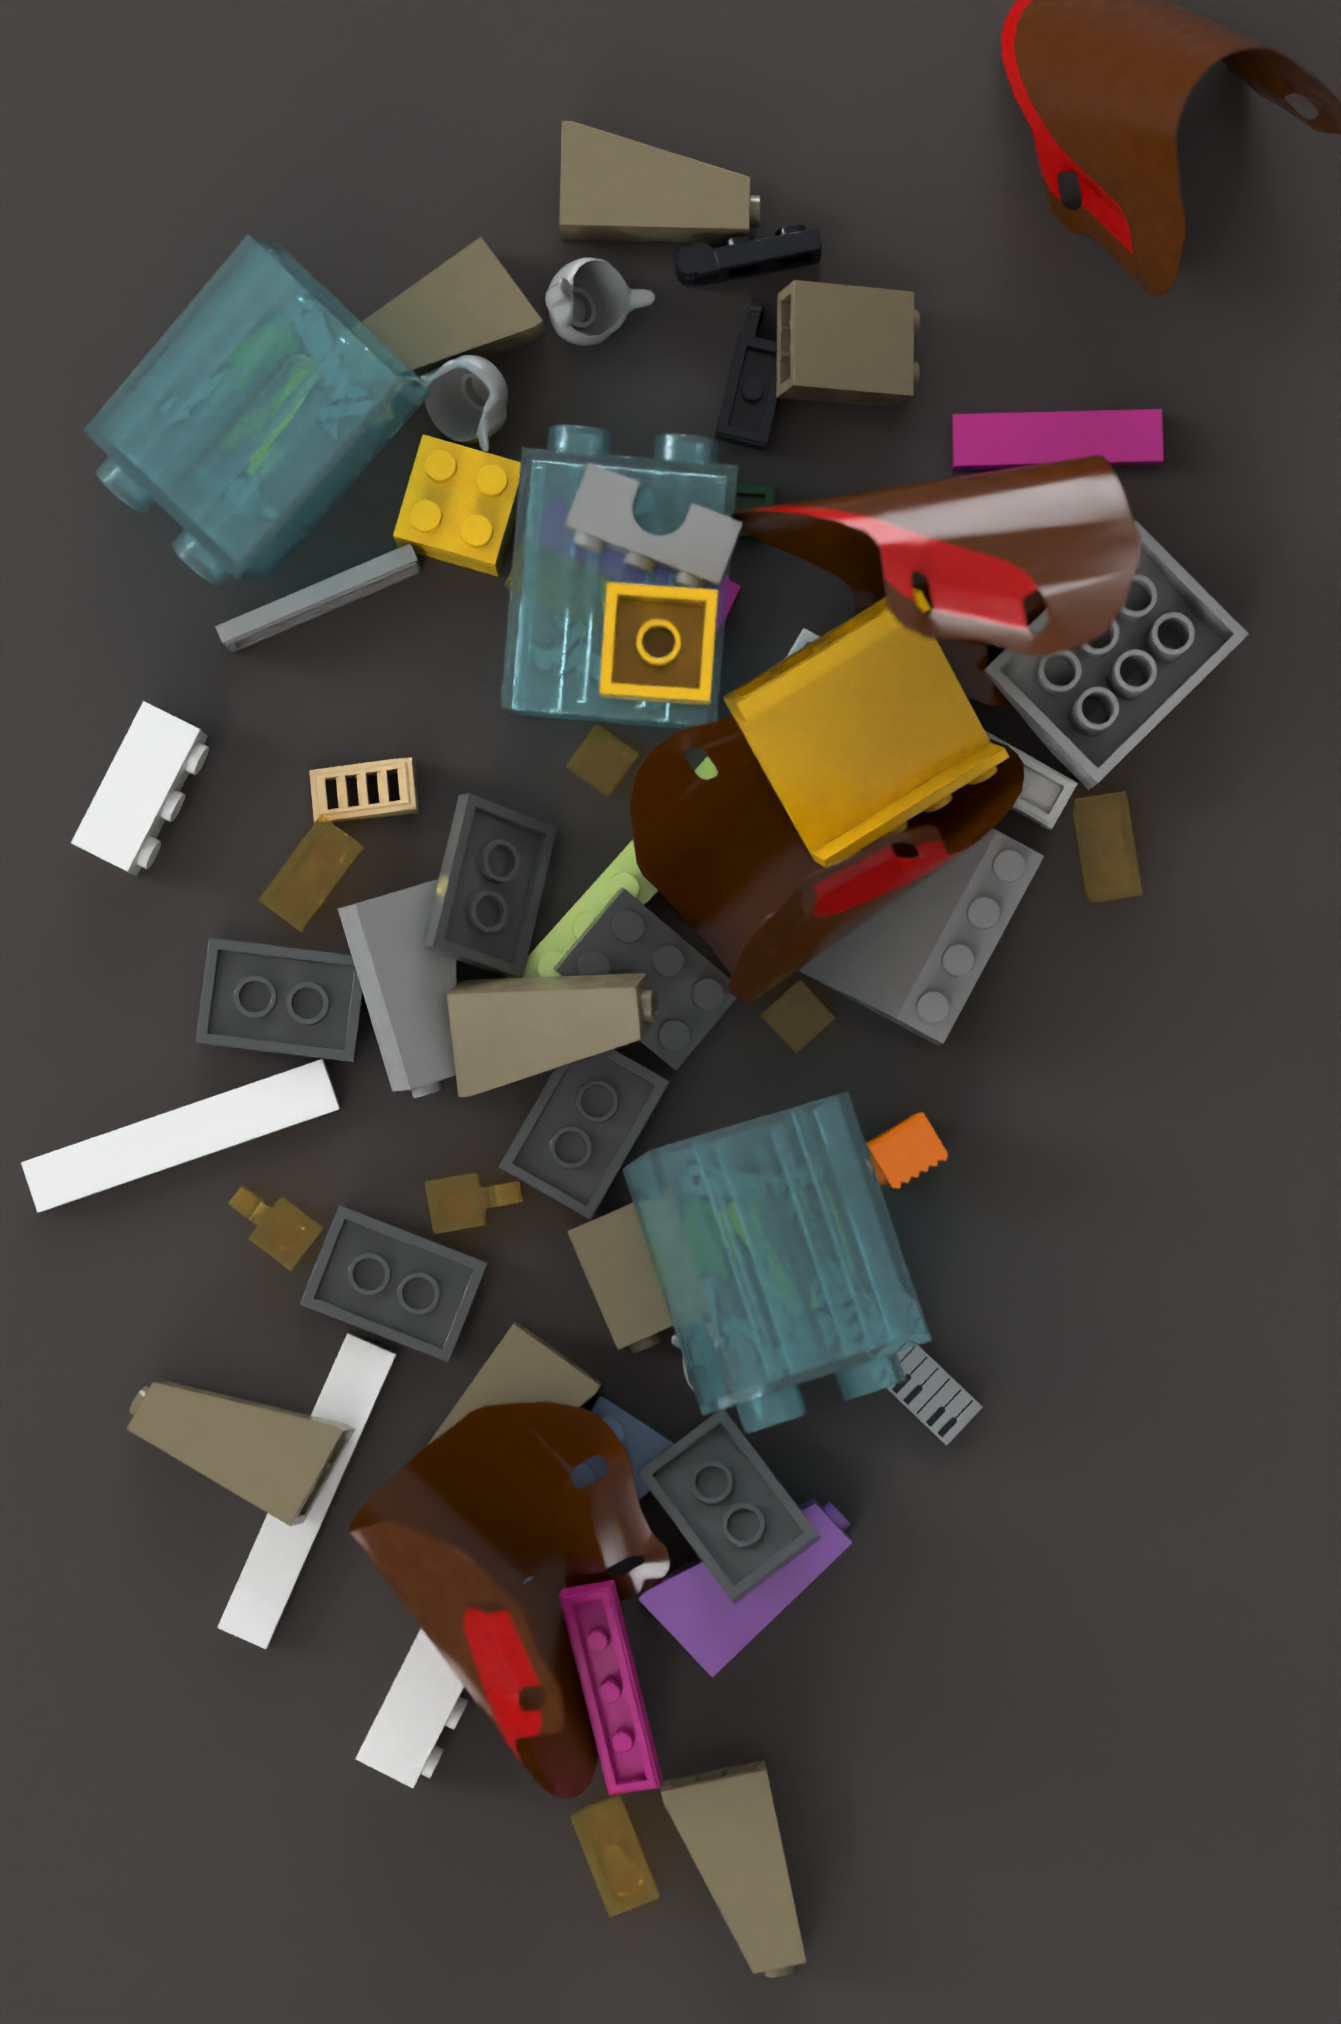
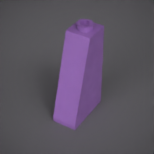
M812 1498L798 1505L819 1533L821 1539L736 1604L732 1602L700 1557L667 1573L659 1584L639 1592L638 1600L713 1678L853 1543L850 1536L845 1532L852 1524L830 1501L821 1507Z

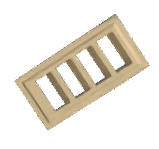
M412 757L309 770L314 823L420 813L415 761ZM398 774L400 800L390 801L388 775ZM377 776L379 803L370 804L367 777ZM356 778L359 806L349 807L347 779ZM336 780L338 808L328 810L326 781Z

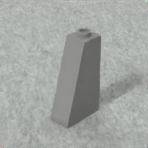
M439 879L338 908L392 1092L411 1090L413 1098L443 1090L441 1080L456 1075L447 993L457 984L456 959L422 948Z

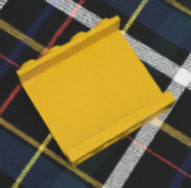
M913 588L917 606L924 613L931 610L922 590ZM884 597L723 697L811 857L825 868L853 856L877 839L891 833L904 831L908 826L906 821L922 811L930 813L944 807L952 800L953 796L951 793L967 783L975 785L989 779L997 772L996 765L1009 758L1004 747L990 742L937 640L925 637L901 625L888 609L887 597Z

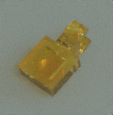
M479 1172L424 1182L433 1234L487 1225L486 1208L523 1202L519 1181L481 1187Z
M245 1185L240 1187L228 1203L258 1226L248 1239L290 1271L325 1228L283 1195L271 1207Z

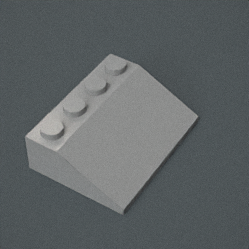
M1135 521V525L1141 538V556L1124 608L1105 634L1086 645L1046 656H1028L1006 648L984 670L1049 751L1088 790L1098 784L1249 635L1137 521ZM1047 608L1028 626L1029 631L1033 634H1040L1049 623Z
M992 829L977 843L804 965L799 972L932 1044L940 1046L944 1044L1044 855Z

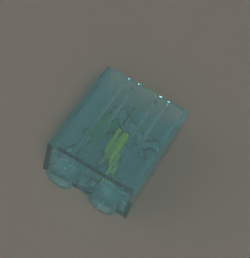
M247 234L85 427L83 432L108 455L96 470V474L102 483L125 504L141 513H146L156 501L184 528L172 542V547L178 556L201 577L214 585L221 586L230 574L236 579H270L433 390L282 245Z
M578 425L550 426L548 428L547 450L522 448L501 709L507 715L685 729L716 721L730 562L717 596L710 705L601 698L600 678L607 582L669 587L682 586L674 582L677 574L656 567L654 574H649L623 563L626 554L605 547L603 554H597L573 544L572 541L575 535L567 532L565 523L588 463L640 482L641 491L634 507L633 516L641 529L657 536L671 534L680 528L685 521L691 503L730 517L735 511L738 466L717 464L719 442L712 438L685 434L656 435L653 459L611 455L612 432L605 429Z
M848 1091L650 1150L622 1169L702 1416L736 1405L745 1434L808 1414L799 1384L835 1373L843 1399L847 1401L906 1381L897 1352L932 1341Z

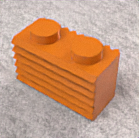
M919 1112L861 1145L866 1156L859 1159L858 1162L874 1188L884 1185V1187L900 1189L901 1183H909L910 1178H918L920 1172H928L929 1167H937L938 1161H947L948 1153L925 1114Z

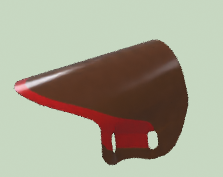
M1017 0L1011 7L1004 22L1001 35L1002 60L1015 99L1034 135L1045 191L1053 214L1062 225L1073 233L1088 235L1097 240L1124 266L1138 285L1153 297L1167 294L1178 275L1187 229L1185 211L1180 195L1176 144L1177 128L1182 109L1190 91L1212 64L1220 59L1238 78L1246 82L1260 96L1279 105L1315 131L1341 134V102L1318 78L1281 52L1168 0ZM1292 93L1305 96L1318 110V116L1315 119H1306L1284 97ZM1062 171L1074 172L1078 176L1082 196V205L1079 209H1070L1062 203L1058 183V175Z
M1102 455L734 512L730 515V518L743 522L742 530L750 536L806 560L841 578L852 591L855 615L887 597L888 609L901 625L925 637L937 640L968 698L999 707L1010 705V702L984 672L985 668L989 666L988 645L994 644L1004 647V650L1007 648L1028 656H1046L1088 644L1105 634L1124 608L1141 556V538L1123 489L1112 467ZM913 588L922 590L931 610L924 613L917 606ZM1047 608L1049 617L1047 627L1040 634H1033L1029 631L1028 626Z
M733 715L716 721L679 730L665 741L656 745L644 758L635 774L630 802L636 863L642 875L700 935L732 977L728 985L729 993L745 1004L750 1005L977 843L999 824L1011 810L1022 792L1024 781L1023 762L1018 754L1009 746L989 739L990 742L1004 747L1009 755V758L996 765L998 770L992 777L975 785L967 783L951 793L953 798L944 807L930 813L922 811L906 821L908 826L904 831L891 833L877 839L853 856L825 868L811 857ZM689 748L702 749L717 768V776L708 780L700 778L685 759L686 751Z
M550 1401L483 1406L469 1412L455 1425L426 1445L390 1477L356 1512L349 1524L348 1530L534 1780L547 1792L558 1798H573L581 1795L589 1786L594 1776L599 1754L559 1594L563 1588L614 1580L620 1602L659 1584L669 1570L670 1559L667 1547L653 1534L640 1508L628 1452L613 1429L602 1418L582 1407ZM596 1455L608 1461V1470L603 1477L580 1489L574 1486L570 1475L576 1466ZM642 1556L644 1558L642 1564L622 1575L609 1576L604 1572L607 1568L627 1557ZM534 1576L531 1581L523 1584L526 1578Z

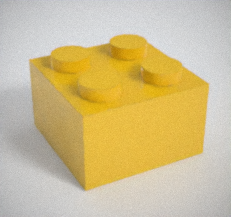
M423 434L393 533L398 548L411 543L414 552L417 554L498 577L528 478L525 463Z
M607 582L600 678L601 698L710 705L718 590Z

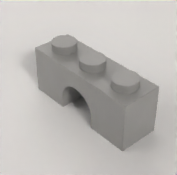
M588 463L565 523L567 532L575 535L572 541L573 544L597 554H603L605 547L626 554L623 563L649 574H654L656 567L677 574L674 582L684 588L707 589L708 586L719 590L742 531L743 522L691 503L685 521L675 532L663 536L649 534L639 527L633 516L634 507L641 491L640 482Z

